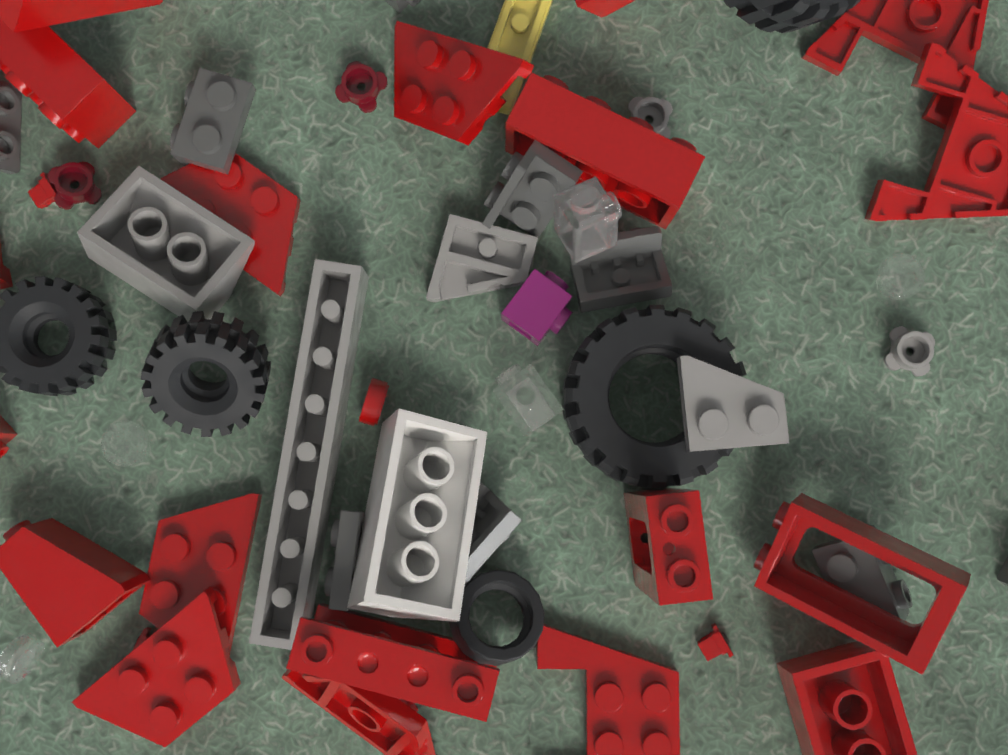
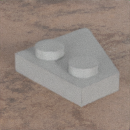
M449 214L426 295L427 301L434 303L523 285L528 278L538 237L494 225L489 229L482 222Z
M688 355L677 358L686 452L789 443L784 393Z

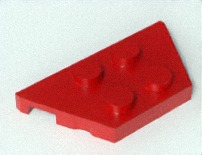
M396 21L394 39V117L469 146L482 131L486 120L494 116L507 102L502 96L503 93L518 76L526 79L531 74L534 65L515 56Z
M236 153L228 174L190 163L160 178L171 187L255 241V245L243 270L281 297L285 291L286 268L294 241L292 236L293 229L298 219L301 202L296 195Z
M247 494L159 520L147 573L151 580L145 584L139 614L159 629L211 585L217 595V600L213 604L220 628L225 627L228 635L230 655L262 494Z
M210 585L72 701L75 707L156 744L167 747L232 694L241 683L236 664L229 655L230 643L226 628H220L213 604L217 600V595L212 586Z
M287 669L283 674V680L384 755H436L427 719L418 713V708L413 702Z

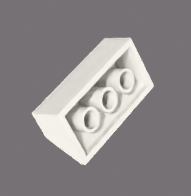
M400 408L382 423L347 608L397 618L460 621L487 438L486 431Z

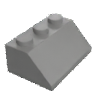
M138 166L77 232L89 259L175 315H184L187 322H189L192 313L195 311H204L205 319H211L214 311L218 312L230 298L255 245V241L141 166Z

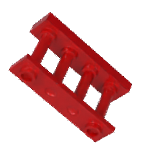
M324 603L318 604L314 619L300 617L286 669L485 722L488 719L500 669L496 668V666L480 664L466 656L452 637L354 611L329 609V605Z

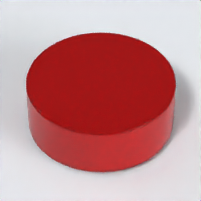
M376 378L371 379L358 422L371 426L378 424L389 389L388 382Z

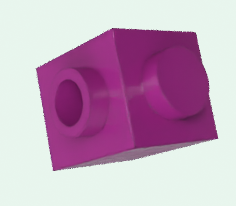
M534 269L501 313V320L538 346L549 330L557 335L573 313L566 308L572 298V295L566 292L569 288L568 284L550 271H546L543 275Z

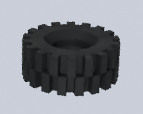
M46 276L35 277V283L25 279L15 283L19 290L18 293L6 289L0 294V298L5 301L4 305L0 307V373H5L1 379L6 383L19 386V390L49 396H57L58 394L68 396L76 394V388H89L95 384L91 380L93 375L102 377L108 368L101 364L105 358L113 360L116 350L108 348L109 341H117V331L109 328L108 323L114 322L111 312L103 310L102 307L106 304L99 297L64 279L55 277L53 280ZM53 320H59L68 327L69 340L65 349L60 354L49 356L39 348L38 335L44 324Z
M195 311L192 313L189 322H187L184 315L174 318L171 327L166 324L160 330L157 339L155 338L141 372V380H145L142 392L144 398L153 396L149 407L154 414L163 410L165 415L162 421L170 427L175 421L183 424L180 431L191 435L193 428L201 429V437H212L214 429L219 428L221 435L224 436L232 434L234 423L241 430L249 424L250 416L255 418L259 413L261 404L264 402L271 371V361H267L269 352L265 344L257 346L259 335L253 328L246 334L242 331L244 322L236 317L232 324L223 322L225 313L214 311L211 319H205L204 311ZM198 361L214 363L226 372L227 378L221 382L201 380L192 373L190 365Z

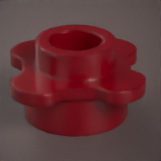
M353 61L347 65L342 75L341 84L335 89L336 97L342 103L351 102L359 106L363 113L373 112L377 107L376 99L380 91L384 90L388 85L387 77L381 71L375 72L368 65L362 64L359 61ZM359 84L366 85L362 91L358 90L357 87Z
M84 161L79 163L68 162L61 166L53 167L48 172L49 182L55 185L57 194L54 200L59 208L69 210L74 204L84 202L96 204L100 201L102 193L100 188L95 186L93 180L95 169L90 163ZM77 182L79 187L73 189L70 187L71 183Z

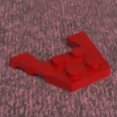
M861 0L853 8L848 9L806 50L802 59L838 76L845 67L860 36H863L917 64L920 61L925 44L934 42L948 50L946 53L961 65L966 64L974 69L976 52L981 47L989 0ZM934 93L921 118L945 130L956 100Z
M937 43L925 44L911 86L948 96L956 101L924 191L887 180H878L866 212L865 219L923 220L1008 216V95L1003 91H996L979 78V73L966 64L961 65L946 53L948 50Z
M543 624V631L537 641V669L586 670V755H680L679 672L677 669Z

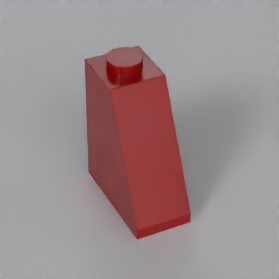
M53 518L33 524L29 520L16 524L4 533L3 538L5 542L0 546V570L56 647L86 633L151 580L141 569Z

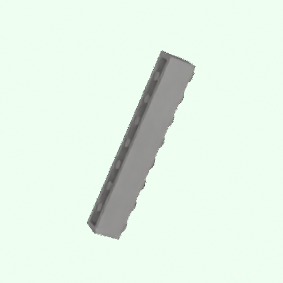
M319 259L314 260L249 644L291 650L300 617L312 619L369 280V276L362 266Z

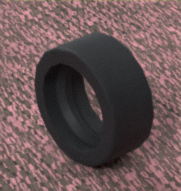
M496 569L480 573L465 585L460 621H449L453 640L466 656L480 664L498 666L523 657L535 647L543 631L545 613L540 595L528 580L515 572ZM493 589L505 591L512 595L520 605L523 614V627L518 637L510 644L500 647L488 645L478 639L471 628L469 620L470 608L476 597L485 591Z

